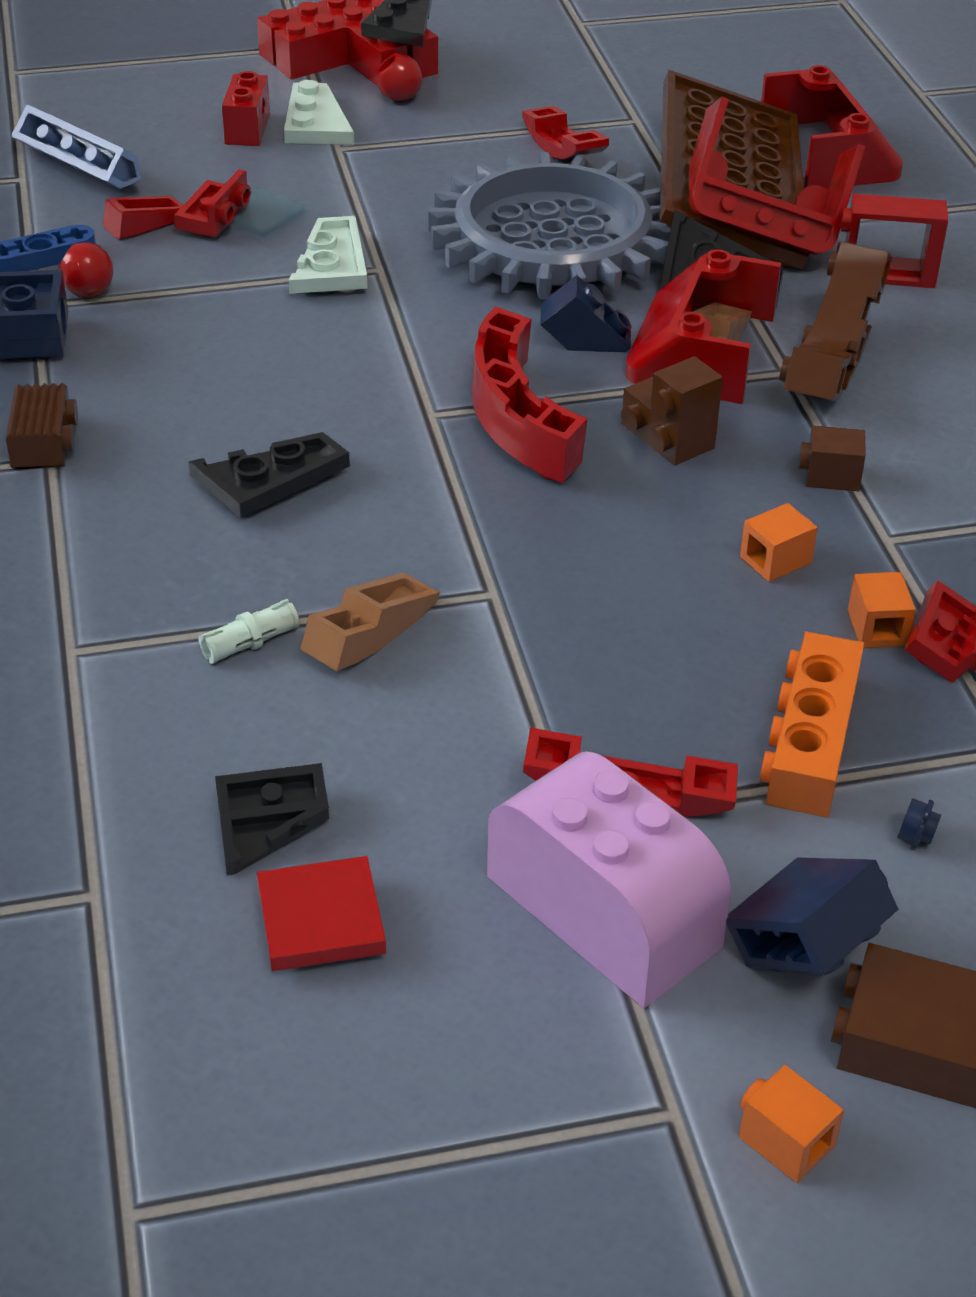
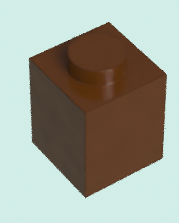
M812 425L810 442H801L799 469H806V487L859 492L866 457L865 430Z

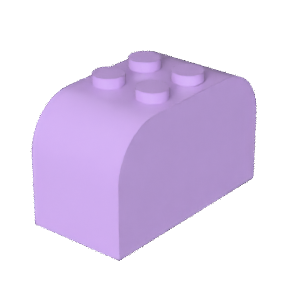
M580 752L491 811L488 819L487 877L643 1009L723 949L727 926L726 918L728 917L731 899V883L727 868L719 852L699 828L605 757L593 752Z

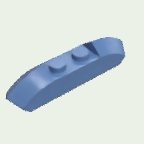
M26 104L11 135L12 138L118 189L142 180L137 155Z

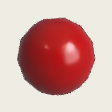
M394 53L386 58L376 70V85L382 95L392 101L403 102L410 100L421 88L422 70L416 60L408 55Z
M90 242L73 244L66 252L58 269L63 271L65 288L73 295L82 298L96 297L103 293L111 284L114 274L113 263L108 253L99 245Z

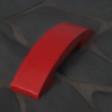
M555 106L522 111V118L534 140L545 152H549L550 156L554 158L567 159L575 157L577 154H595L604 151L609 146V138L596 130L576 133L568 128L567 113Z
M530 727L522 772L537 781L580 753L582 736ZM686 755L683 769L603 756L683 817L702 816L734 810L737 793L738 764Z

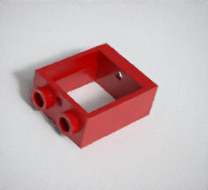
M853 193L851 207L843 208L841 232H847L845 243L857 245L861 219L926 224L920 259L892 257L885 285L935 288L948 225L947 201ZM838 242L837 252H839L841 242Z

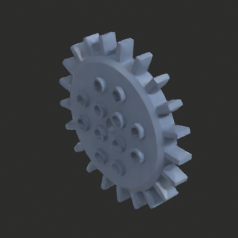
M541 152L537 164L521 165L514 154L507 155L506 169L498 172L483 162L477 163L476 181L454 174L451 176V192L437 189L435 192V207H429L428 231H431V247L433 250L445 249V265L448 268L469 262V281L473 283L479 282L492 273L502 276L501 293L509 294L518 282L536 284L539 299H547L552 286H563L576 275L586 284L600 280L613 293L621 291L623 271L642 281L648 280L650 262L661 265L665 264L671 229L666 224L660 222L661 187L644 191L645 174L641 172L623 180L617 178V162L610 161L600 170L585 167V158L582 154H577L571 164L553 163L549 152Z

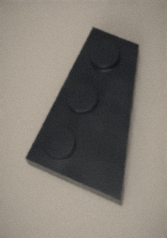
M384 0L361 22V36L423 47L432 0Z
M674 209L660 288H663L698 258L711 250L719 249L727 251L732 255L771 260ZM782 266L780 271L776 308L778 305L779 294L784 273V268Z
M324 432L274 442L270 446V451L247 455L244 449L228 452V460L206 464L204 458L188 461L190 476L240 518L350 467L349 452Z

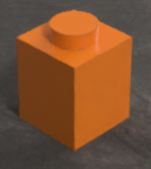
M789 503L783 504L744 521L740 558L770 582L812 563L818 527Z
M902 572L854 574L848 613L858 641L865 642L864 648L906 646L916 609Z
M783 1065L767 1081L759 1078L745 1092L740 1103L743 1115L739 1138L794 1182L798 1183L836 1146L844 1109L788 1066Z

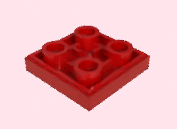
M368 856L257 872L258 889L272 971L386 954V939Z

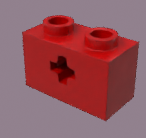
M253 71L233 74L222 103L226 145L260 146L270 116L268 75H258Z

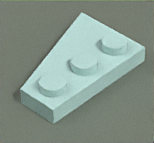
M303 80L299 83H293L284 127L285 143L354 145V131L327 83H318L314 80Z
M355 216L317 219L307 240V250L304 255H300L297 261L298 269L289 278V294L325 291L347 293L353 292L356 289H368L367 272Z

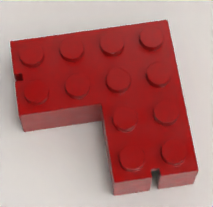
M323 0L315 3L303 2L295 8L288 10L275 9L270 11L268 15L257 17L259 55L273 66L277 65V69L291 80L349 64L376 85L377 68L386 58L394 53L405 54L416 60L422 70V78L438 74V36L429 29L424 34L423 47L361 36V22L384 0Z

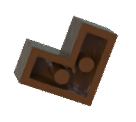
M695 356L654 372L653 377L624 388L621 424L674 466L715 449L723 377Z

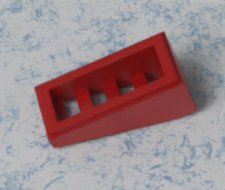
M173 196L105 199L103 226L117 239L129 238L174 223V214L183 204Z

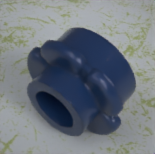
M912 798L897 838L911 843L912 850L917 849L920 841L929 845L932 842L941 818V814L932 811L933 800L929 799L927 804Z

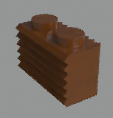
M45 383L42 386L35 384L33 387L29 384H26L24 387L18 384L14 388L6 434V443L12 468L65 466L67 451H74L75 448L73 425L78 424V407L76 399H69L67 385L61 383L59 386L55 383H52L50 386Z

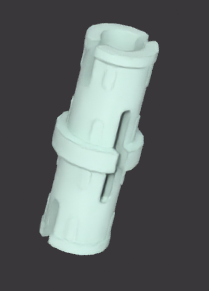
M284 599L259 612L251 614L247 611L236 616L235 621L216 630L200 634L198 637L199 645L205 659H209V663L214 664L229 655L247 648L254 651L261 648L264 641L298 628L299 617L294 605L289 603L288 599Z

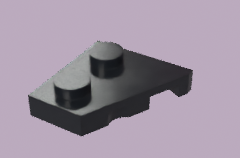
M322 763L215 776L227 875L240 872L329 819V805Z

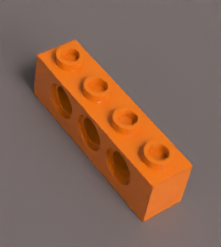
M805 631L800 651L790 650L785 678L792 679L793 682L782 683L777 711L783 712L785 715L784 717L774 715L768 746L776 747V752L765 751L759 781L769 783L766 805L829 818L865 642Z

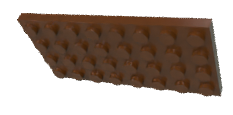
M668 70L663 83L660 222L666 224L671 229L675 209L757 254L772 259L774 262L782 263L781 266L783 267L793 266L803 270L809 258L808 253L703 219L692 211L689 204V166L706 109L721 97H725L729 101L714 150L721 153L726 159L728 173L725 181L794 204L797 194L803 189L797 114Z

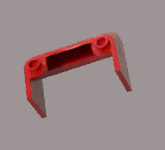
M815 65L806 70L764 74L761 102L796 113L798 124L825 121L833 131V133L811 135L804 188L817 185L829 189L839 155L857 144L866 147L854 186L893 182L901 177L903 159L844 84L831 72L830 68Z
M725 97L719 98L706 109L689 166V204L692 211L703 219L811 255H819L829 251L837 242L841 229L843 208L848 206L866 146L857 144L839 155L829 189L817 185L808 186L797 194L794 204L725 181L728 165L724 156L715 151L714 147L729 99Z
M719 249L711 250L707 254L702 255L656 293L627 356V379L634 384L653 377L654 372L695 356L723 377L720 400L743 404L751 343L712 337V323L702 314L693 311L717 302L751 311L750 318L773 322L782 263L732 255L727 251Z

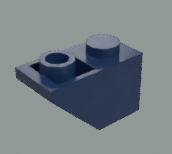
M578 275L541 303L540 325L567 350L625 353L631 348L632 326L628 317L621 310H614L605 302L600 290L593 284L587 285Z

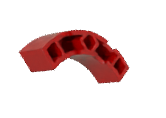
M495 306L481 323L475 344L471 395L476 415L485 431L509 455L540 473L543 478L563 483L582 463L588 418L569 411L546 396L540 400L529 389V379L523 372L522 367L528 361L532 319Z

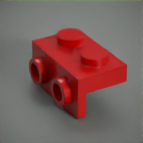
M238 169L225 184L206 180L174 214L175 228L190 231L194 235H206L216 238L227 225L232 223L233 218L249 203L251 188L247 185V171Z
M937 580L926 592L904 650L951 683L959 678L967 669L971 672L976 671V606Z

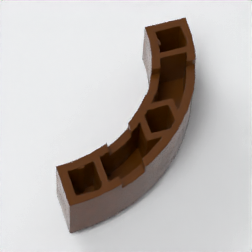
M841 242L839 252H832L827 269V275H830L831 279L813 326H806L802 344L797 348L794 347L792 356H785L779 377L780 381L785 382L783 389L833 401L841 397L842 390L847 389L859 364L872 328L871 325H867L868 321L866 320L871 302L879 304L892 262V256L888 251Z

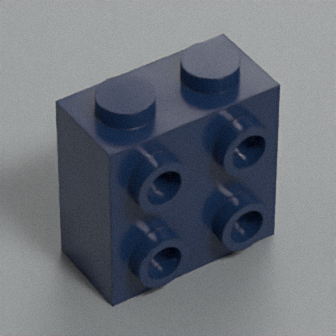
M797 857L728 913L726 925L747 967L773 969L776 972L812 973L815 976H822L840 968L844 963V957L860 943L875 937L880 932L881 925L899 909L888 887L887 878L876 860Z

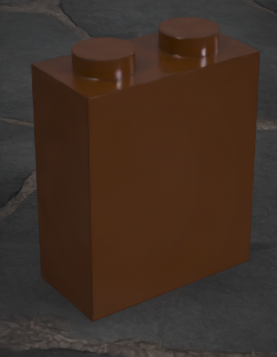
M868 942L863 965L852 962L850 964L843 997L853 999L851 1010L839 1007L833 1028L831 1042L842 1045L837 1069L976 1108V971Z

